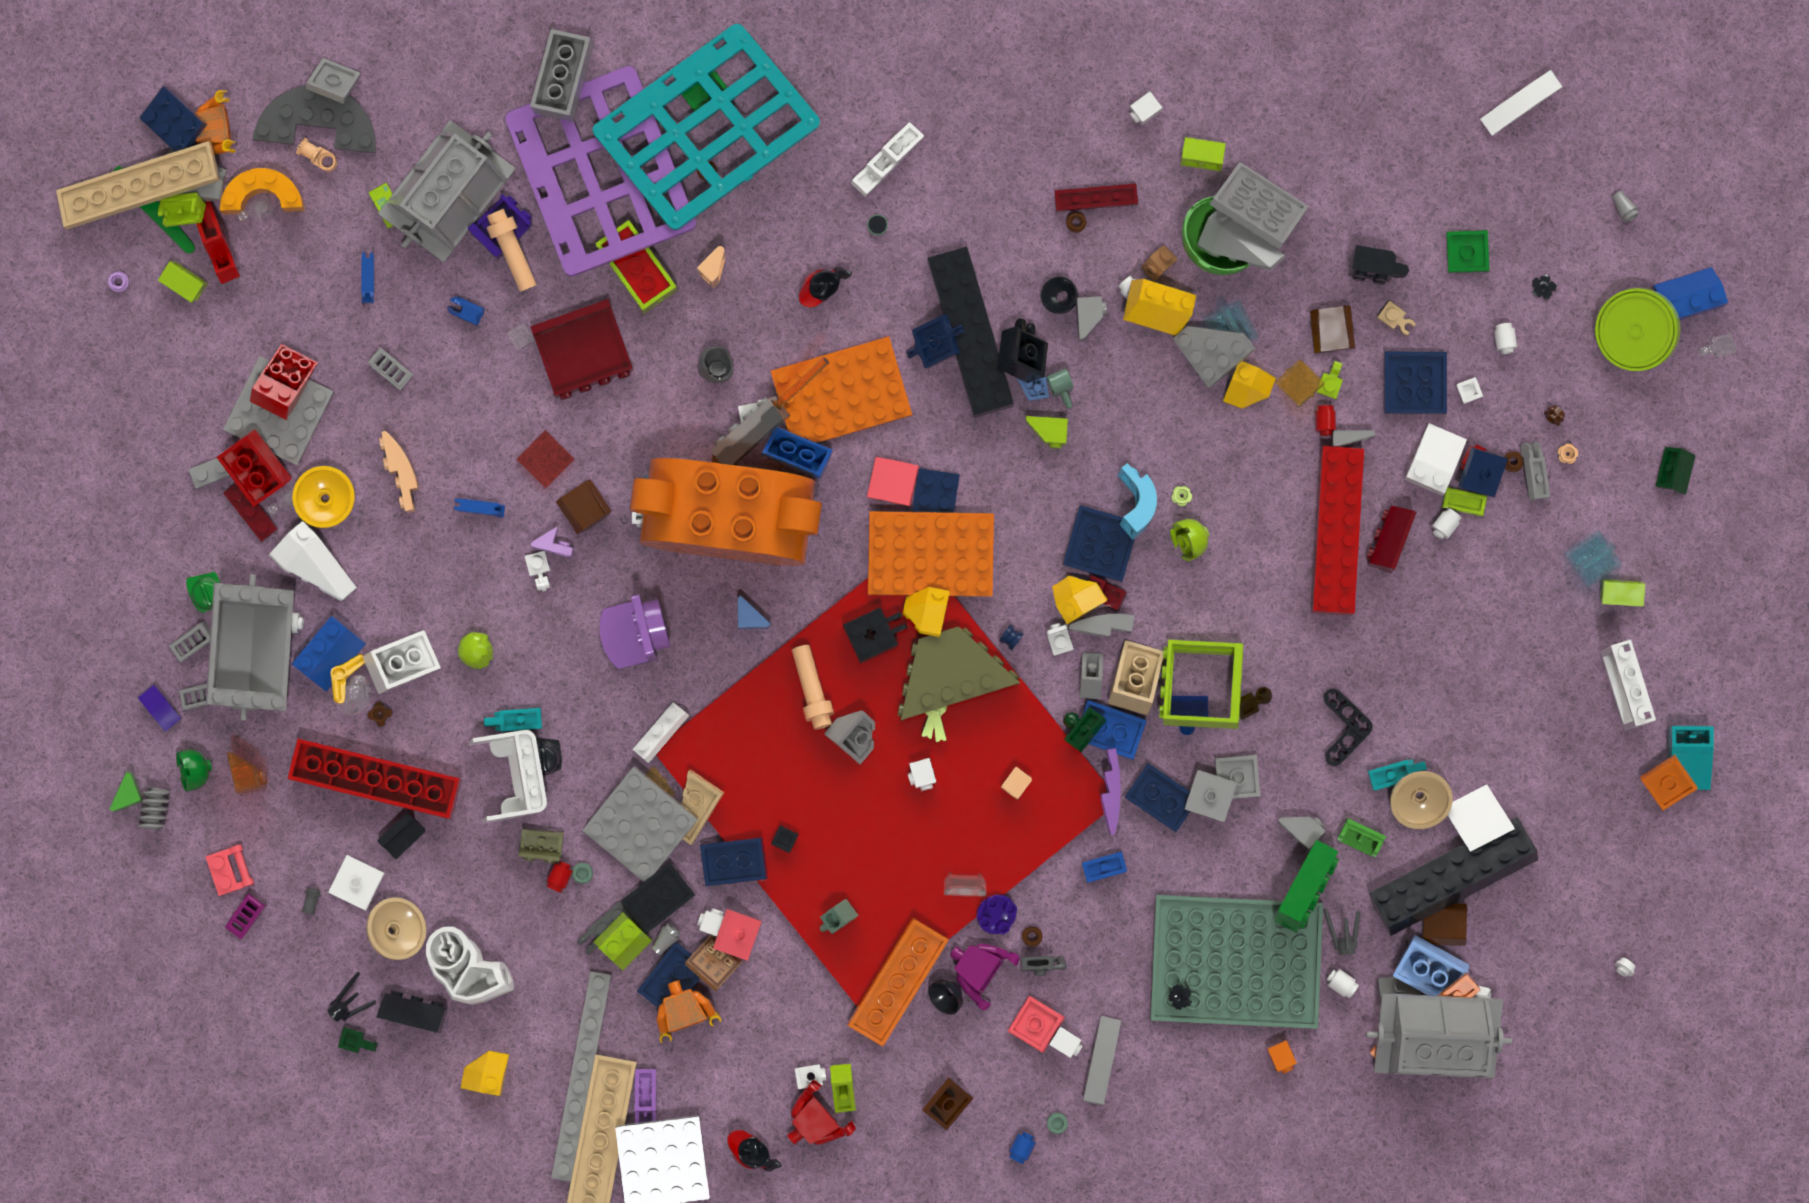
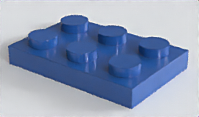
M1088 700L1083 715L1090 707L1107 720L1088 745L1105 751L1116 748L1117 755L1133 760L1147 720Z

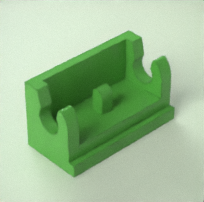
M1346 819L1337 840L1375 858L1386 836L1351 819Z

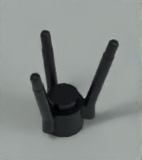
M357 972L336 999L330 1003L331 1007L327 1009L329 1015L336 1022L341 1019L346 1021L349 1017L376 1004V1001L373 1000L348 1012L349 1008L347 1005L359 995L357 992L345 1002L340 1001L359 977L360 972Z

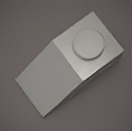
M1102 297L1077 298L1079 342L1084 341L1102 321L1103 314H1107L1106 302H1102Z
M1082 652L1080 698L1101 699L1103 653Z
M1283 817L1277 821L1307 850L1325 832L1323 829L1325 825L1316 817L1314 819L1311 817Z

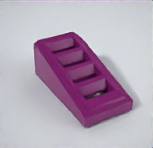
M248 893L225 928L242 940L266 908V905ZM250 902L258 909L254 911L247 904ZM245 909L253 916L250 918L247 915H245L242 911ZM239 915L248 921L247 925L237 919ZM235 922L243 928L242 932L232 926V924Z

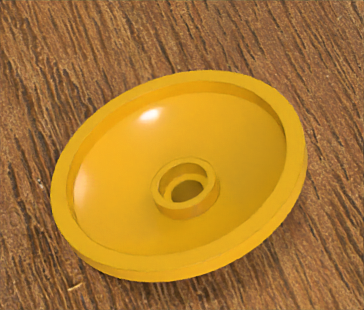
M318 466L307 470L299 477L293 489L292 500L296 513L304 522L317 528H330L342 523L350 515L355 502V491L350 479L342 471L330 466ZM324 495L329 496V500L327 502H322V497Z

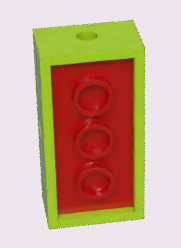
M629 220L616 229L621 241L639 234ZM606 236L595 243L598 250L609 246ZM649 248L608 263L644 314L678 291L677 286Z

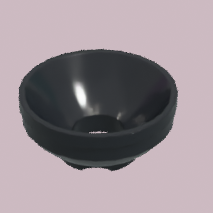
M1053 277L1044 284L1041 290V302L1051 313L1065 314L1072 310L1077 303L1078 290L1075 284L1068 278ZM1065 291L1068 294V299L1064 303H1059L1057 296L1060 292Z
M938 979L929 986V998L938 1010L949 1015H953L960 1010L963 1005V997L957 983Z

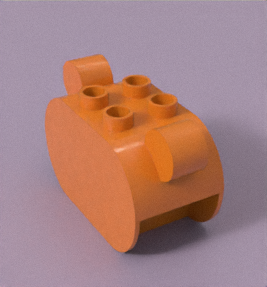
M653 458L650 460L648 479H633L629 510L643 514L639 543L647 547L670 552L771 565L803 566L806 560L809 535H818L822 503L813 500L816 481L808 477L781 471L689 459Z

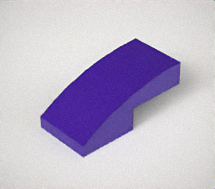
M154 684L138 696L140 702L165 732L181 719L180 715Z

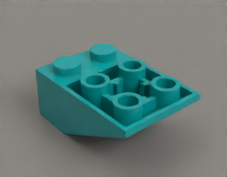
M1714 726L1668 727V759L1676 755L1697 785V790H1711Z

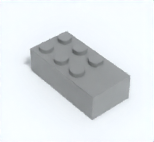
M554 29L550 30L530 105L535 114L574 122L594 47L590 37Z

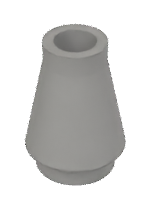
M1619 191L1612 196L1621 220L1624 219L1627 223L1639 215L1638 207L1623 191Z
M667 923L666 926L662 927L652 949L659 955H662L679 940L681 932L673 925Z

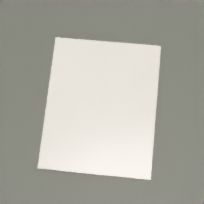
M1488 785L1454 801L1448 817L1470 852L1515 829Z

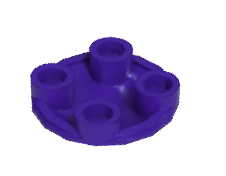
M996 894L989 896L978 907L976 916L978 924L982 930L989 934H1006L1016 919L1017 906L1005 895Z

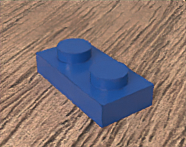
M1122 851L1081 863L1087 883L1127 872Z

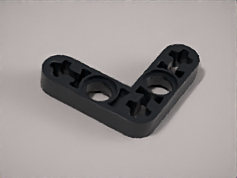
M1329 689L1324 694V703L1349 727L1325 753L1327 764L1338 766L1371 733L1373 725L1339 690ZM1329 693L1332 695L1336 693L1338 695L1336 699L1340 703L1342 700L1346 702L1338 711L1335 709L1338 706L1335 702H1328ZM1343 708H1352L1354 711L1353 717L1345 718L1342 715ZM1358 714L1361 716L1358 720L1362 724L1365 722L1368 724L1366 727L1368 729L1367 732L1364 730L1360 732L1358 730L1360 726L1356 722L1354 725L1350 723ZM1351 736L1355 741L1354 746L1351 748L1345 747L1343 745L1344 737ZM1339 744L1344 751H1347V754L1344 755L1341 752L1338 756L1339 762H1331L1329 760L1331 758L1330 752L1336 753L1339 750L1336 745Z

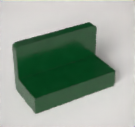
M1665 447L1655 486L1686 494L1695 461V454L1682 448Z

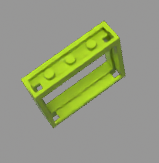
M1168 640V647H1164L1163 659H1167V665L1162 667V679H1166L1165 686H1161V698H1164V706H1160L1159 718H1163V725L1239 729L1243 643ZM1175 653L1234 656L1230 718L1170 715Z

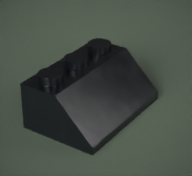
M391 990L390 994H384L376 1018L442 1033L447 1008H443L444 1003L431 1001V1004L423 1003L424 998L411 995V999L403 997V993Z

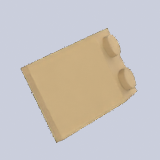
M1125 640L1107 704L1148 715L1161 670L1163 651Z

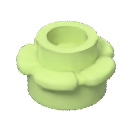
M1177 486L1174 488L1171 497L1174 503H1177L1179 506H1185L1187 502L1191 501L1192 494L1188 487Z

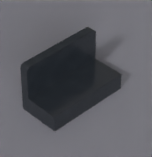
M407 812L377 842L394 859H398L425 833V829Z

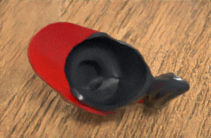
M835 267L831 271L820 269L809 274L804 279L803 287L799 293L798 299L800 304L812 308L826 301L838 290L840 279L846 280L852 275V272L842 267Z
M735 1130L728 1135L727 1143L732 1156L743 1167L747 1169L761 1167L765 1171L771 1172L782 1166L777 1159H770L768 1148L755 1136L743 1130Z

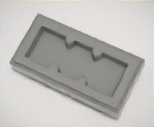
M1395 977L1377 979L1380 1000L1382 993L1422 994L1421 991Z

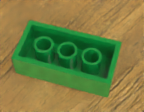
M1318 840L1315 841L1277 912L1276 923L1295 933L1298 932L1299 928H1305L1311 914L1309 910L1314 911L1320 897L1318 893L1323 894L1330 879L1328 875L1332 876L1340 859L1336 857L1339 851Z

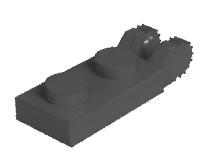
M618 902L594 923L577 943L579 945L585 943L591 935L597 939L622 912L630 919L633 917ZM591 944L585 952L588 955L597 948L596 944Z

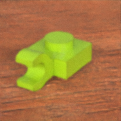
M1334 361L1330 374L1323 373L1316 393L1336 400L1343 379L1337 378L1342 363Z

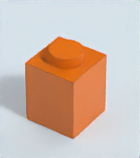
M1287 1040L1266 1049L1276 1072L1282 1071V1074L1293 1070V1065L1297 1064Z

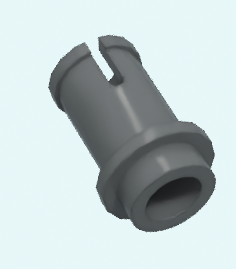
M308 887L307 891H305L306 897L301 912L315 915L318 897H321L319 894L320 890Z

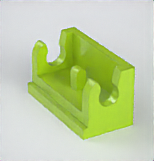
M1185 137L1181 166L1221 171L1226 143Z
M197 192L178 194L160 200L158 216H163L164 214L163 225L165 227L202 223L206 204Z
M169 261L158 279L159 282L191 303L198 300L208 285L207 282L175 261Z
M1601 579V603L1644 607L1646 584L1637 581Z

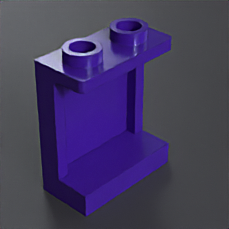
M502 194L500 200L475 224L472 223L467 228L497 260L503 256V252L496 237L491 239L486 227L491 226L487 218L488 215L504 209L508 218L513 216L518 227L513 229L517 240L533 226L530 221L532 217L525 210L521 212L516 207L518 203L510 195L506 198Z

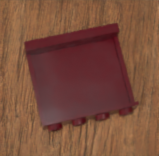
M608 299L530 326L555 398L560 397V400L570 398L573 392H587L592 389L591 386L598 383L599 386L611 383L610 379L615 377L624 379L631 375L630 372L634 371Z

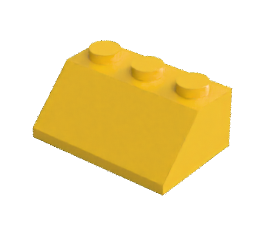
M1146 279L1132 280L1123 320L1176 336L1182 331L1193 314L1196 295Z

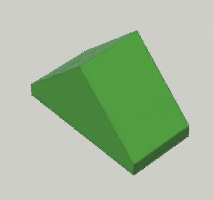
M126 772L109 810L118 812L142 802L143 798L134 774Z

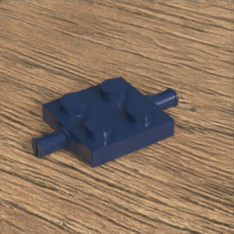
M941 315L913 329L915 347L906 351V354H909L907 357L911 359L919 355L926 369L960 354L956 336L964 333L965 330L962 329L964 327L958 325L952 329L948 316Z

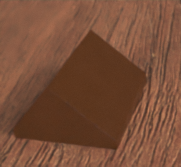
M948 1077L923 1107L922 1111L945 1130H948L973 1100V1097Z

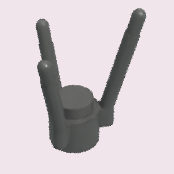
M1324 908L1325 918L1334 941V949L1339 951V955L1356 954L1355 948H1358L1357 937L1360 911H1356L1353 939L1349 937L1348 919L1345 918V937L1340 938L1339 942L1328 910Z

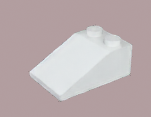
M1429 423L1404 480L1443 496L1467 439Z
M424 630L370 651L363 656L378 694L397 688L441 668Z

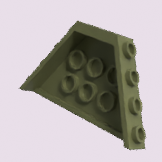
M955 627L943 631L940 637L931 635L918 640V644L913 643L911 655L915 656L913 664L909 663L906 676H910L909 684H904L902 696L906 697L904 705L900 704L897 716L901 717L900 722L905 719L1013 685L1017 686L1020 684L1018 681L1019 676L1011 669L1007 671L1003 668L1004 663L997 656L992 658L987 653L989 649L980 641L976 643L972 639V633L965 627L963 629Z

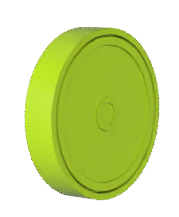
M1647 288L1627 289L1613 295L1602 306L1595 325L1596 340L1603 355L1615 366L1629 371L1649 370L1664 363L1675 351L1681 331L1679 316L1673 304L1662 294Z

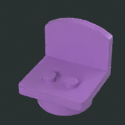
M638 594L631 596L632 602L603 609L600 618L601 642L609 660L618 669L657 660L655 651L671 647L659 599L643 602Z

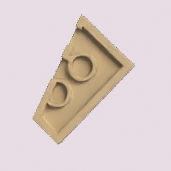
M689 770L686 787L683 792L682 806L699 820L683 840L692 845L725 792L692 770Z

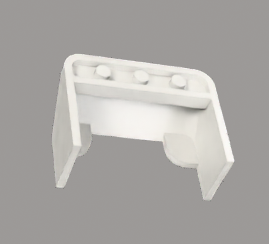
M521 730L473 738L468 741V746L489 743L490 751L494 756H508L515 797L504 800L501 804V814L483 818L482 824L531 815L545 809L547 799L536 737L531 731Z

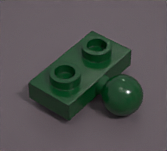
M1090 707L1081 719H1079L1075 712H1068L1063 717V723L1067 728L1073 729L1064 740L1082 753L1107 720Z

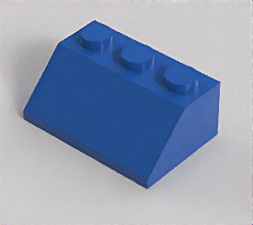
M1712 267L1653 285L1656 292L1665 296L1673 304L1678 313L1679 320L1724 307L1729 303L1723 284Z
M777 427L772 432L761 455L821 480L833 450Z
M331 616L294 660L292 665L327 692L332 686L331 669L357 656L366 643Z

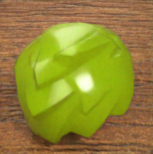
M471 632L460 640L458 656L465 665L474 669H482L487 667L489 661L493 659L494 650L487 634Z

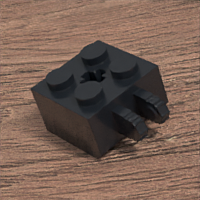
M1356 245L1352 251L1348 276H1353V280L1356 281L1371 279L1374 284L1385 285V282L1389 283L1392 277L1406 278L1409 266L1395 262L1396 255L1393 251Z
M1019 318L1015 322V327L1003 330L1001 334L997 369L1026 383L1044 378L1048 343L1035 336V324L1028 323L1026 325V321Z
M880 607L843 624V628L860 664L898 647L894 635L906 630L908 626L907 624H901L891 630L888 623L902 617L901 612L885 618ZM868 631L876 633L873 641L865 639Z

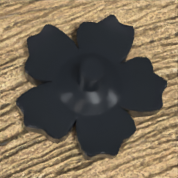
M1546 274L1541 276L1540 280L1538 278L1532 280V287L1535 288L1532 291L1534 296L1539 298L1543 296L1544 300L1550 299L1551 291H1556L1557 287L1553 281L1549 282L1550 276Z
M1179 984L1173 986V991L1170 992L1168 997L1169 1001H1174L1172 1005L1175 1009L1181 1010L1182 1007L1191 1006L1192 1001L1189 999L1191 997V990L1189 987L1183 989V986Z

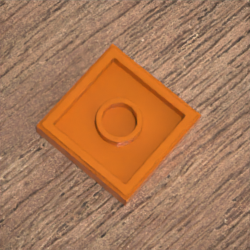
M1676 755L1640 776L1641 781L1662 811L1698 789Z

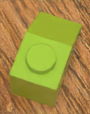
M1026 416L1027 425L1044 444L1049 445V448L1062 449V446H1066L1068 419Z
M851 1063L830 1066L835 1113L856 1111Z

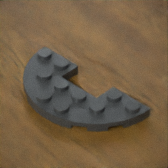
M306 86L289 90L273 100L261 114L253 134V141L294 145L297 125L336 129L334 149L376 154V139L371 121L363 108L353 98L348 96L344 104L307 90Z

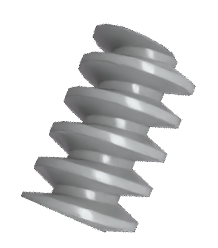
M146 787L150 791L143 792V795L147 796L148 799L142 800V803L147 805V807L140 810L146 815L139 817V820L145 823L138 825V828L159 831L158 828L165 827V824L161 823L160 820L166 819V816L161 814V812L168 809L162 804L169 802L163 796L170 794V791Z

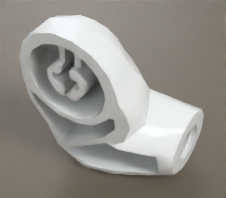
M442 927L429 937L426 944L428 965L433 976L445 987L452 1000L474 1005L487 1002L514 990V982L505 963L483 961L481 950L462 930L455 927Z

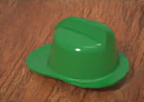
M215 572L189 577L186 580L187 590L193 605L201 613L212 610L214 583H221Z

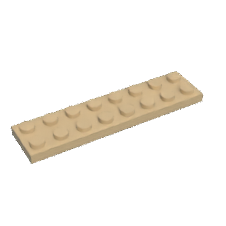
M207 141L56 190L63 227L68 230L220 181L212 143Z
M595 1054L567 1203H610L619 1159L615 1126L625 1125L637 1062Z

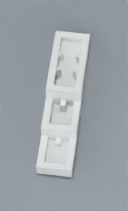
M1550 70L1481 118V121L1493 136L1526 112L1532 110L1563 86L1552 70Z
M909 122L851 181V184L866 197L924 138V135Z

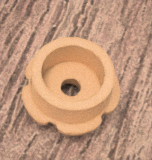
M1572 444L1561 446L1558 449L1559 460L1562 463H1574L1576 457H1578V450Z

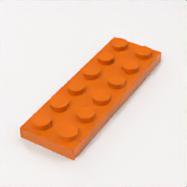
M912 918L847 1025L877 1044L884 1046L949 939Z

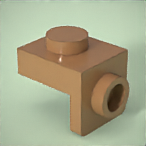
M1163 245L1145 261L1141 268L1156 281L1178 259Z

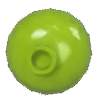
M1184 519L1173 523L1172 526L1174 528L1170 530V536L1175 548L1179 545L1183 553L1180 557L1188 562L1203 555L1208 548L1209 532L1207 528L1194 519Z

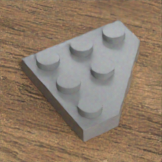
M1187 326L1173 338L1208 388L1213 387L1256 350L1247 336L1240 332Z

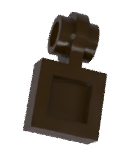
M1260 687L1257 689L1255 697L1251 692L1240 698V719L1243 720L1259 712V704H1268L1272 699L1271 690L1267 687Z

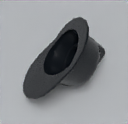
M536 737L542 775H549L561 770L562 756L559 740Z

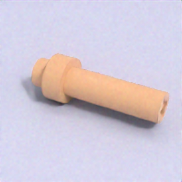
M504 209L488 215L487 218L491 226L486 227L491 239L496 237L519 291L521 292L537 285L513 229L518 228L513 216L508 218Z
M810 645L796 647L792 649V654L807 706L803 708L806 721H812L814 730L831 726L830 716L834 714L831 701H825Z

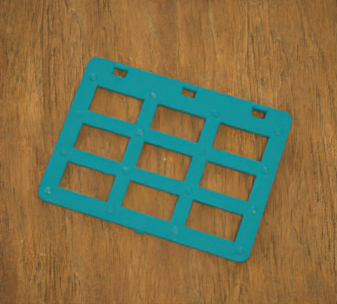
M733 24L593 126V134L667 226L672 230H679L742 183L748 182L753 178V175L818 129L820 119L741 24ZM724 39L726 44L717 50L714 45ZM743 50L756 67L724 91H721L709 74ZM673 76L675 81L666 87L663 82ZM765 77L779 94L744 119L731 101ZM698 83L711 100L676 124L664 107ZM788 104L801 121L767 146L754 131V128ZM721 110L734 127L699 151L686 134ZM622 112L624 118L615 124L612 119ZM654 116L666 133L631 157L618 140L648 118ZM743 137L756 154L724 178H721L708 162ZM676 143L688 160L653 184L641 167ZM698 170L711 187L676 212L663 194Z

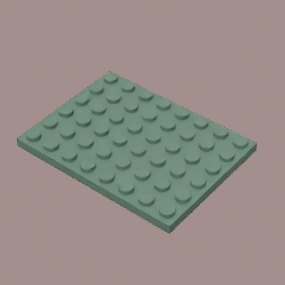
M1156 895L1150 1021L1318 1029L1323 903H1317L1314 911L1309 910L1311 914L1305 928H1299L1298 932L1295 933L1275 922L1277 912L1283 901ZM1179 984L1183 986V989L1189 987L1191 990V997H1189L1192 1001L1191 1006L1182 1007L1181 1010L1175 1009L1172 1005L1174 1001H1169L1168 997L1170 992L1173 991V986Z

